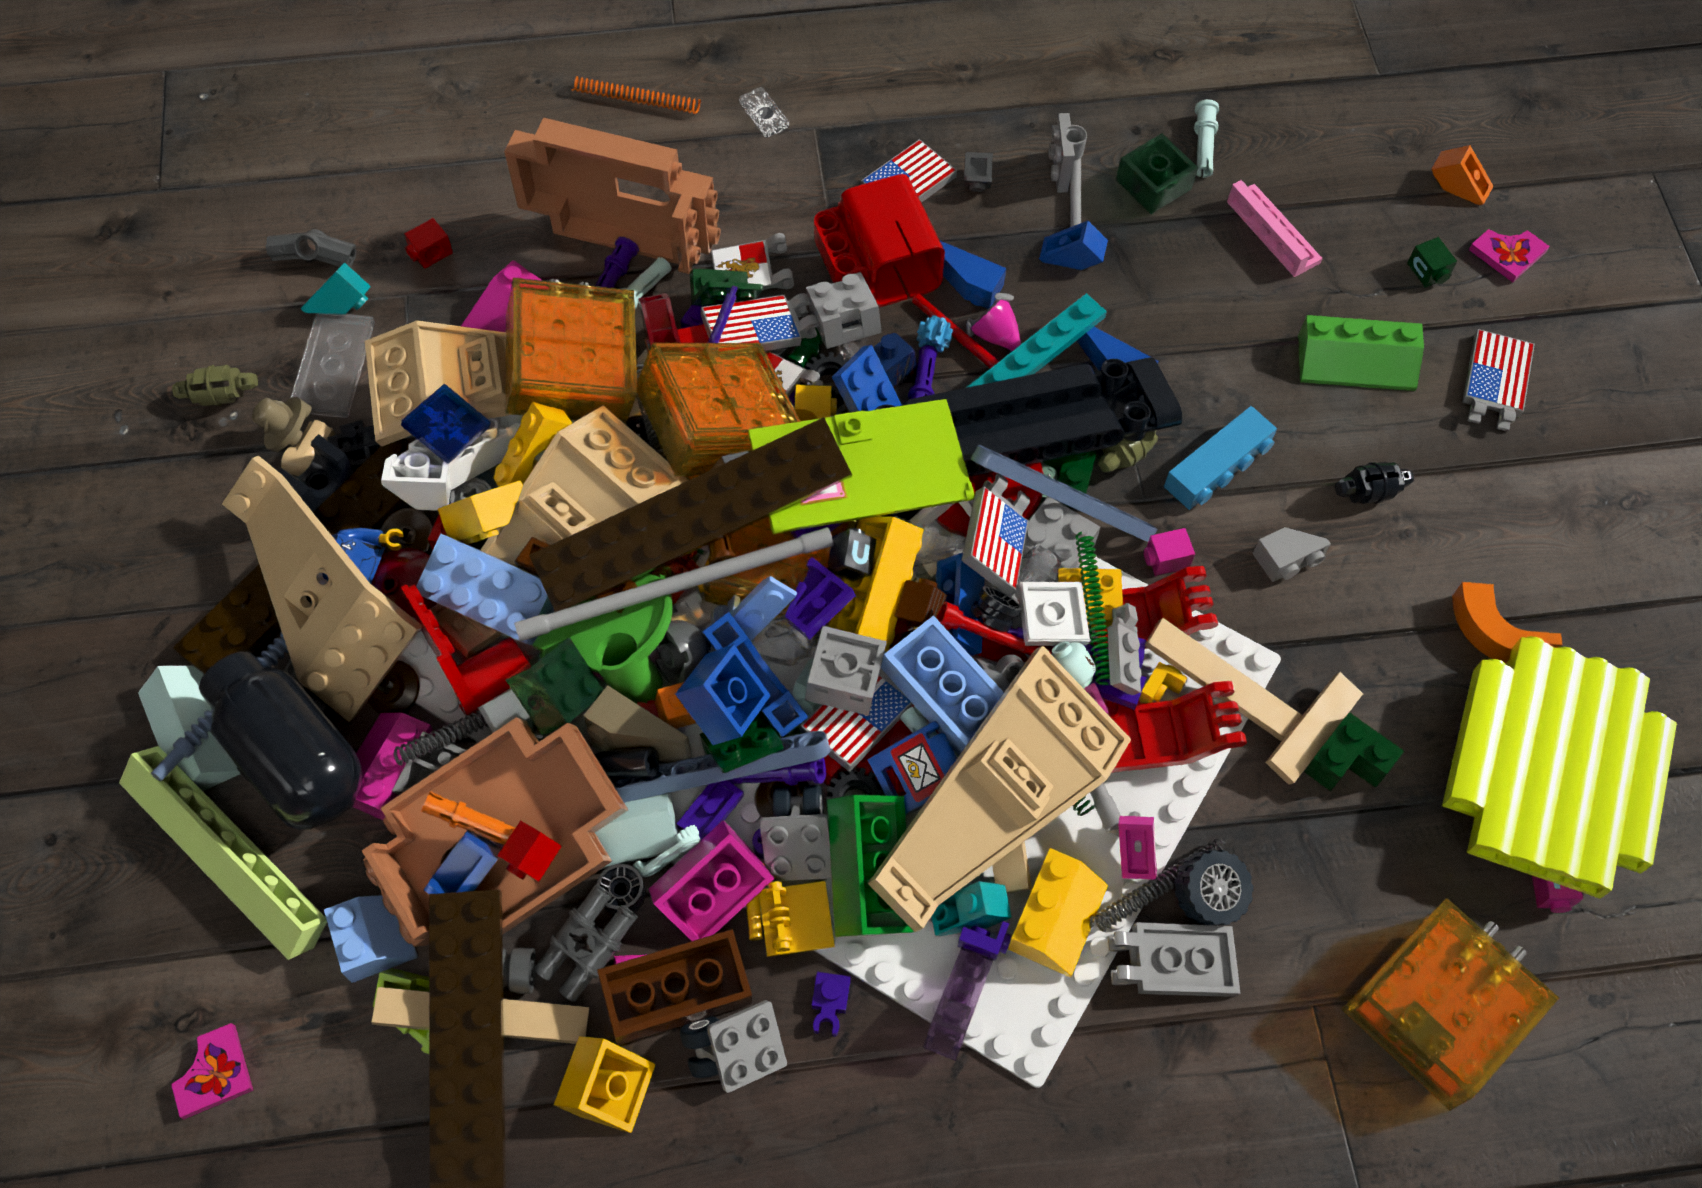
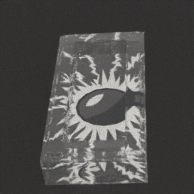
M759 87L739 97V103L766 138L789 128L788 119L763 87Z

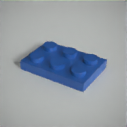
M872 345L863 346L832 376L850 413L875 410L878 406L886 404L895 407L901 405L893 385Z

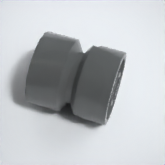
M503 947V991L508 986L510 992H515V994H531L533 992L536 972L533 970L536 966L534 948H517L508 954Z

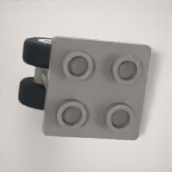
M819 785L805 786L803 796H792V789L790 787L775 788L773 792L774 817H763L760 820L765 867L773 875V881L832 878L828 816L824 814L821 787Z
M764 1000L721 1020L716 1017H708L686 1024L680 1029L683 1046L688 1049H695L696 1056L689 1058L687 1061L692 1076L695 1078H709L719 1074L722 1088L727 1093L787 1065L774 1010L770 1001Z

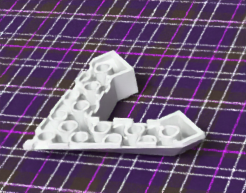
M566 407L557 408L563 410L572 423L579 420ZM525 413L480 420L488 428L449 462H446L420 439H416L408 445L409 450L398 457L396 454H393L385 459L381 483L385 488L416 510L436 511L438 508L449 505L452 489L501 463L508 450L509 442L518 431ZM545 450L540 452L534 460L539 461Z

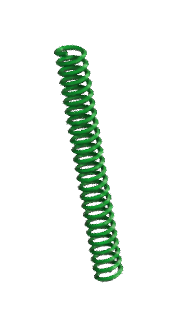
M1079 532L1075 539L1077 540L1078 557H1080L1078 561L1081 563L1079 568L1082 569L1080 574L1082 575L1081 580L1083 581L1082 586L1084 587L1083 592L1086 599V615L1088 616L1087 622H1089L1088 628H1090L1089 634H1091L1090 640L1092 641L1090 645L1093 647L1091 651L1094 653L1092 658L1095 659V671H1097L1095 673L1097 677L1096 682L1100 685H1109L1108 682L1099 681L1100 679H1110L1109 667H1107L1109 666V661H1106L1109 660V655H1105L1109 654V650L1103 649L1108 647V643H1102L1108 641V637H1100L1107 635L1108 632L1099 631L1106 629L1107 626L1099 625L1106 622L1105 619H1098L1105 616L1102 613L1105 608L1101 607L1104 603L1103 601H1097L1102 599L1103 596L1096 595L1100 594L1102 590L1096 589L1101 584L1096 583L1100 578L1095 577L1099 572L1095 571L1098 569V566L1094 565L1098 562L1094 559L1097 555L1093 553L1096 550L1093 548L1095 543L1090 542L1094 537L1084 536L1078 538L1082 534V532ZM1098 673H1108L1101 676L1098 675Z

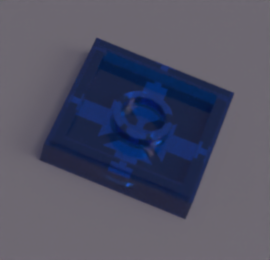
M443 384L401 420V426L447 464L453 461L489 429L491 425L490 420L446 384Z

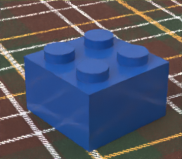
M734 644L706 654L675 693L712 745L742 737L771 696Z

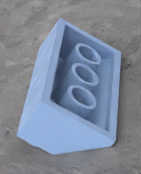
M934 615L883 656L881 669L929 723L938 722L940 728L937 732L945 734L951 747L958 755L961 754L1004 694Z

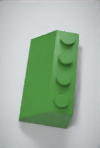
M1306 316L1298 335L1300 382L1416 391L1424 351L1422 324Z

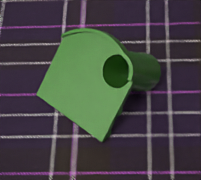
M647 573L632 581L639 587L665 579L663 575L658 577ZM669 594L626 607L621 614L613 611L551 630L547 634L538 636L532 646L540 650L544 655H553L566 660L570 665H579L600 673L609 687L636 704L637 702L647 703L650 700L655 701L657 689L663 687V678L649 655L657 648L668 630L672 617V596Z

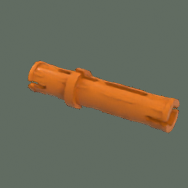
M432 791L429 792L421 812L450 823L449 826L452 828L458 826L502 845H505L516 828L467 807L465 802L460 801L457 803Z

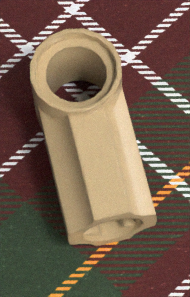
M318 420L309 422L296 446L289 447L284 452L281 468L295 476L305 472L312 463L315 454L311 441L318 434L327 440V437L335 435L333 429Z

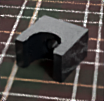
M319 434L311 441L315 454L312 463L305 472L294 477L283 468L278 471L285 477L312 512L322 505L354 473L346 454Z

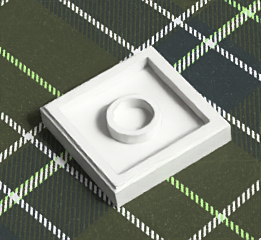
M1082 582L1019 583L1017 588L1019 603L1022 607L1021 619L1025 646H1056L1064 641L1087 645L1090 642Z

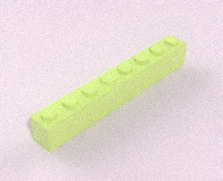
M159 746L132 753L119 784L288 960L314 949L327 924L326 917L178 765L162 781H158L151 775V772L167 756Z

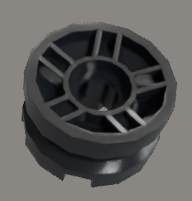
M983 586L979 593V601H974L970 611L976 618L981 616L986 620L985 624L999 631L1008 632L1013 625V617H1018L1022 607L1005 593L989 586Z
M626 864L612 865L605 869L598 877L596 885L603 887L612 895V898L604 907V910L614 916L621 905L635 913L643 905L646 896L645 885L638 870ZM621 885H624L627 892L624 895H617L615 892L620 889Z

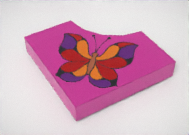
M1488 229L1471 244L1469 251L1511 282H1514L1539 260L1550 246L1528 230L1520 235L1507 236Z
M230 1023L197 1037L198 1052L193 1065L183 1077L171 1084L180 1118L187 1119L254 1091L234 1024Z

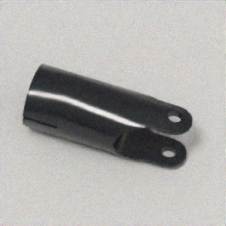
M653 747L615 749L594 753L610 779L654 777L659 770V755Z

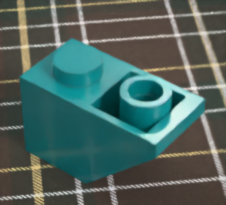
M979 881L958 890L938 905L931 918L935 936L958 934L962 932L963 927L971 929L972 926L987 929L1011 919L1012 915L1005 885Z

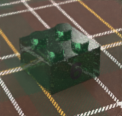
M1161 133L1120 158L1116 181L1150 214H1153L1192 189L1198 167Z
M570 637L544 649L506 679V682L542 736L570 723L590 706L604 690Z

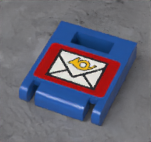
M937 721L929 723L867 759L886 796H899L886 772L892 768L894 769L906 792V795H904L905 816L923 807L957 759L944 733L937 734L932 738L929 737V734L940 728Z

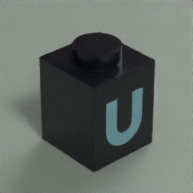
M848 528L846 531L832 536L833 546L830 548L827 569L834 575L850 581H856L871 575L877 539L865 535V532L858 528Z

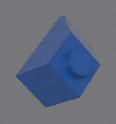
M1085 221L1044 237L1039 259L1044 263L1083 270L1103 262L1108 240L1089 221Z

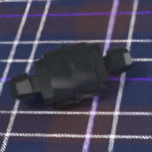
M1370 462L1366 465L1355 467L1345 478L1338 481L1334 488L1338 496L1350 497L1353 503L1377 504L1394 499L1398 493L1404 490V487L1414 482V476L1411 470L1400 469L1399 465L1395 462Z

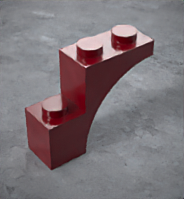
M667 293L638 298L644 331L649 340L654 366L655 363H687L678 336L670 297Z

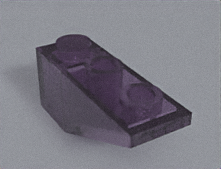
M961 947L932 1019L923 1048L956 1061L994 959Z

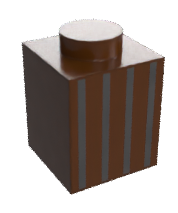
M919 578L918 582L906 580L895 617L909 626L919 627L933 615L935 618L937 617L938 611L945 602L947 595L937 588L938 584L934 581Z

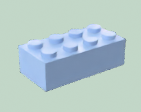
M440 534L416 586L421 596L519 640L514 625L515 622L554 612V608L538 576L443 534ZM537 637L521 642L532 645Z

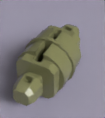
M210 365L204 368H197L194 373L187 374L185 381L176 382L172 385L174 397L179 399L190 398L192 403H200L204 407L212 405L221 406L222 404L235 402L236 398L243 397L244 391L256 388L258 386V378L254 373H240L238 368H230L228 365ZM229 381V386L224 387L223 382ZM206 384L207 389L202 390L201 385Z
M1156 431L1147 432L1142 440L1129 441L1124 438L1117 445L1102 449L1104 454L1098 463L1101 470L1109 472L1115 469L1134 466L1138 461L1144 459L1158 441Z

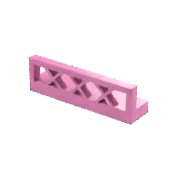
M1240 180L1232 185L1227 203L1294 277L1321 263L1322 257L1255 184L1247 187Z

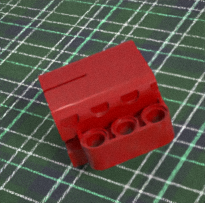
M898 174L849 188L841 194V202H838L837 207L820 211L815 215L814 240L833 283L842 281L845 275L861 272L879 307L908 299L894 267L910 299L916 294L925 295L933 292L941 285L945 251L907 175Z

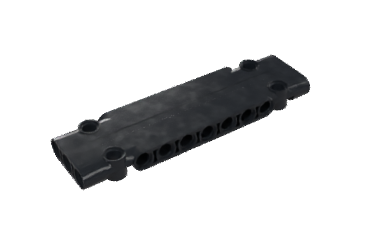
M1153 357L1126 363L1119 359H1108L1102 364L1101 371L1096 372L1093 371L1090 365L1081 364L913 398L900 405L947 399L969 477L994 472L971 460L977 445L984 446L1023 465H1029L1109 448L1117 445L1124 438L1129 441H1139L1145 437L1147 432L1179 426L1182 423L1180 404ZM886 404V405L878 406L875 410H877V409H884V408H890V407H895V406Z

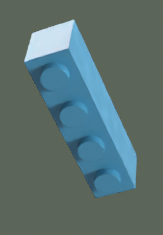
M1250 406L1169 471L1164 488L1188 510H1191L1198 503L1200 505L1205 504L1217 487L1224 488L1233 479V474L1239 469L1242 472L1245 471L1253 463L1256 455L1259 453L1264 455L1272 448L1275 443L1272 439L1277 428L1255 408Z

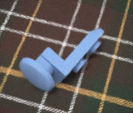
M769 576L763 579L741 603L740 597L734 595L727 605L717 606L711 614V623L713 624L730 612L750 641H752L796 597L797 592Z

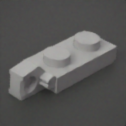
M1126 603L1112 609V626L1107 627L1110 685L1132 696L1141 693V669L1139 667L1138 651L1140 643L1137 634L1138 630L1135 626L1138 621L1136 607Z

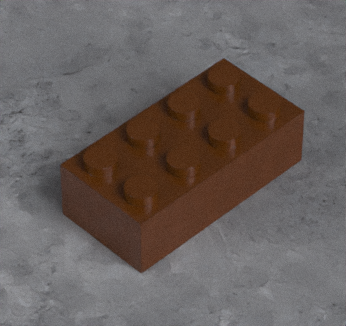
M733 929L597 970L617 1045L752 1004L751 989Z

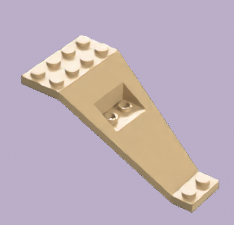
M256 456L250 460L222 505L247 525L298 681L350 722L362 709L422 628V625L370 584L285 477L260 456ZM322 573L328 576V581L323 578ZM306 596L311 598L312 604L306 599Z

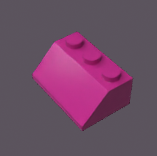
M402 712L380 713L356 753L362 767V786L352 807L381 820L385 818L381 807L399 796L392 790L406 765L404 761L402 766L397 764L394 757V749L396 746L401 747L403 743L407 744L408 741L412 742L413 739H418L423 731L430 734L431 731H434L430 724ZM398 749L397 756L400 761L402 760V758L400 755V750Z
M723 820L649 888L653 904L691 941L714 935L771 883L774 877L745 841Z

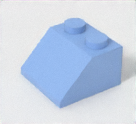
M382 895L356 897L324 909L341 972L351 983L418 958L415 947L412 944H408L402 937L397 917L390 914L385 908Z

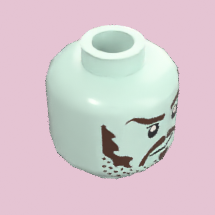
M1064 641L1052 649L1051 655L1082 688H1085L1092 682L1096 667L1084 645L1077 642L1069 643Z

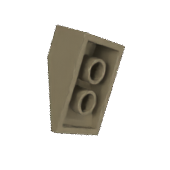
M608 685L583 715L587 726L586 731L590 735V743L599 752L615 749L653 747L659 755L660 763L668 764L692 758L688 736Z

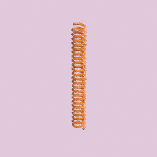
M578 76L575 77L574 88L571 89L572 91L576 90L577 92L581 91L582 93L586 92L592 95L596 93L597 96L601 94L602 97L617 98V100L622 99L623 101L627 100L628 102L632 101L638 104L642 102L643 105L647 103L648 106L652 104L653 107L657 105L658 108L662 106L664 109L666 107L669 110L672 108L674 111L677 109L679 112L683 110L684 113L688 111L689 114L691 112L697 114L701 104L699 99L695 111L696 99L694 98L692 100V108L689 110L691 101L689 97L687 99V107L684 109L686 99L684 96L682 97V105L679 109L680 95H678L676 107L674 108L675 95L673 94L669 107L670 94L668 93L664 106L665 93L663 92L659 105V91L656 94V102L654 104V90L651 92V101L649 103V89L646 91V100L644 102V88L641 90V98L638 101L639 87L636 89L634 100V87H631L630 98L628 99L629 86H626L625 97L623 98L624 85H621L620 96L618 97L619 84H616L615 95L613 96L614 83H611L610 94L608 95L609 82H606L605 93L603 94V81L600 83V92L598 93V80L595 81V91L592 92L593 79L590 80V90L587 91L588 78L585 79V89L582 90L584 78L581 77L579 82Z

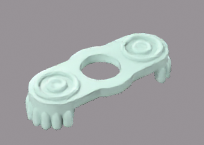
M690 825L681 830L680 833L675 835L678 841L676 845L655 859H651V861L643 863L637 861L633 864V867L638 870L641 877H648L659 872L667 864L682 856L701 841L697 827Z

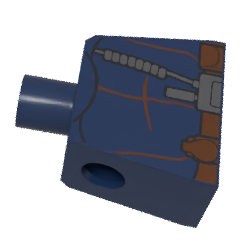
M897 333L883 336L881 342L873 347L894 389L916 373L915 351Z

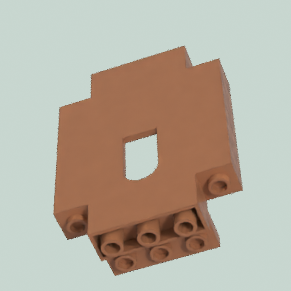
M543 118L535 135L515 130L504 151L518 208L549 215L554 234L611 248L616 247L615 241L618 237H626L637 244L639 255L655 259L662 257L668 262L679 264L678 271L687 274L691 271L693 264L698 263L701 253L709 255L713 244H718L721 229L717 227L719 210L716 209L715 204L718 193L714 190L713 177L682 170V163H679L677 149ZM617 178L660 188L669 196L670 200L660 202L619 192Z
M516 717L382 806L381 810L385 815L383 822L388 831L393 835H397V837L387 844L372 843L363 849L362 853L365 856L363 860L367 877L375 886H379L385 908L390 914L397 917L400 926L399 931L408 944H412L413 947L426 946L429 944V894L424 891V888L443 863L446 853L456 846L467 831L458 826L452 828L449 826L450 823L421 812L429 792L432 791L457 803L460 801L465 802L467 807L513 827H516L520 820L562 847L539 882L529 875H526L524 880L506 870L509 863L499 857L475 889V891L499 889L502 891L503 935L612 862L595 832L627 812L628 808L577 726L567 723L539 742L527 721Z

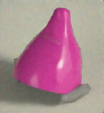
M996 293L994 298L997 300L993 306L975 320L968 318L966 332L970 337L975 334L989 343L1000 345L1013 351L1021 345L1017 321L1009 304V301H1012L1014 296L1007 293Z

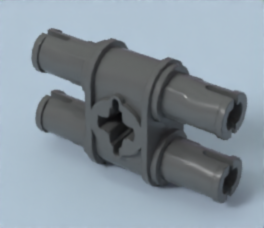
M594 885L579 908L575 907L569 911V917L558 932L550 937L551 940L549 942L551 946L533 969L542 978L551 980L566 958H572L575 961L576 967L559 989V992L572 1002L577 1001L593 978L597 979L599 977L597 970L604 968L616 951H620L621 939L638 918L634 912L621 905L605 928H599L596 925L595 919L612 898V895L599 885ZM581 937H588L586 943L590 949H583L585 943Z

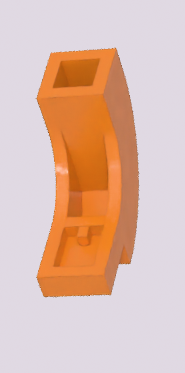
M1462 582L1452 596L1454 614L1461 631L1475 648L1492 659L1501 660L1506 664L1510 659L1513 646L1521 637H1538L1552 647L1558 648L1562 646L1561 633L1525 631L1509 624L1500 615L1496 607L1494 584Z

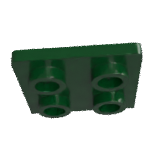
M692 269L689 272L691 305L706 307L723 304L726 294L730 293L732 285L738 287L735 294V302L755 299L763 291V284L748 283L747 272Z
M759 711L742 737L712 745L704 733L699 734L705 755L710 754L722 773L732 771L784 748L781 739L761 711Z

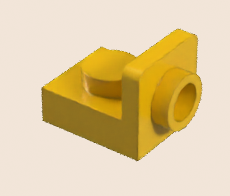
M1159 662L1142 689L1139 698L1140 704L1152 703L1153 700L1160 702L1167 688L1180 694L1187 677L1174 666Z

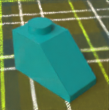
M344 262L301 307V310L304 313L346 314L352 307L358 310L368 300L365 293L371 286Z

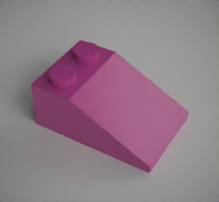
M512 260L493 277L461 327L516 334L519 327L520 294L533 295L536 287L549 285Z

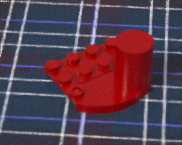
M407 584L401 587L417 622L422 625L421 631L436 655L439 665L461 703L459 707L465 716H470L472 713L476 714L477 711H480L478 707L520 681L534 675L521 649L510 636L457 665L452 656L455 650L446 634L443 635L435 616L430 609H427L424 599L415 584L410 587Z

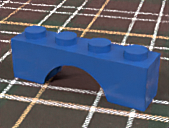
M730 612L702 631L704 637L715 651L733 644L771 695L760 711L781 738H784L808 719L807 714L789 690L772 672Z

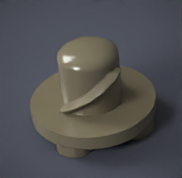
M298 397L290 398L285 403L271 400L270 398L262 399L253 410L252 420L264 429L265 447L273 452H279L288 444L291 446L296 445L302 437L300 428L304 420L309 416L311 406Z

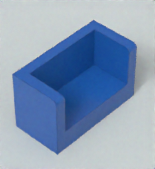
M467 830L429 880L424 891L428 894L475 891L499 857L497 855L501 848L488 839Z

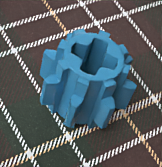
M932 315L931 318L927 317L925 322L921 321L916 339L919 341V347L930 345L935 347L937 352L941 353L944 348H949L953 331L950 328V322H947L943 317H936V315Z

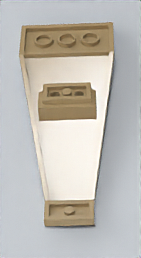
M414 321L365 340L375 441L381 446L414 435L404 425L443 391L478 420L526 413L532 402L554 408L577 406V404L546 402V394L519 392V334ZM630 336L623 338L624 397L635 393L628 366L632 363V368L638 364L634 341ZM595 398L593 403L604 402V401H610V400H609V399H598V398Z
M601 406L557 432L523 484L509 524L497 528L499 534L489 537L480 551L517 567L515 560L531 537L552 545L688 481V479L605 406ZM441 604L430 608L443 635L446 634L451 644L467 659L503 634Z
M1043 645L1031 654L868 884L914 932L923 929L938 905L1105 782L1130 743V737Z

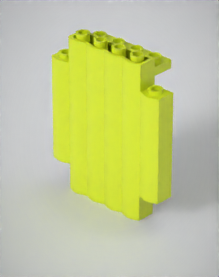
M1533 636L1521 637L1513 646L1510 659L1506 664L1498 659H1482L1472 673L1442 804L1443 807L1475 817L1467 853L1599 899L1612 891L1616 866L1640 874L1651 867L1654 861L1677 723L1667 718L1661 712H1644L1650 678L1641 674L1637 669L1630 667L1617 668L1600 657L1585 658L1576 653L1572 648H1555L1545 643L1541 638Z

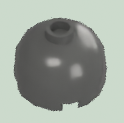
M683 620L671 621L664 638L657 646L660 658L655 659V662L662 676L669 684H679L685 682L703 657L709 653L711 645L704 637L702 631L694 624Z

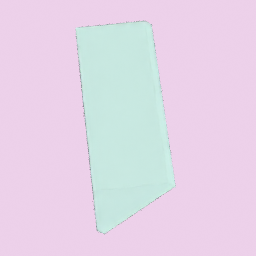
M193 665L157 666L138 692L158 746L167 755L174 749L173 743L180 737L185 738L184 732L192 731L191 725L198 724L197 719L199 717H205L204 711L212 710L199 692V684L204 674ZM211 732L207 733V739H201L202 745L195 746L196 751L189 758L184 757L177 764L202 791L240 775L234 761Z
M671 792L625 802L628 811L595 832L612 860L611 863L602 869L616 864H626L659 856L678 843L675 836L678 833Z

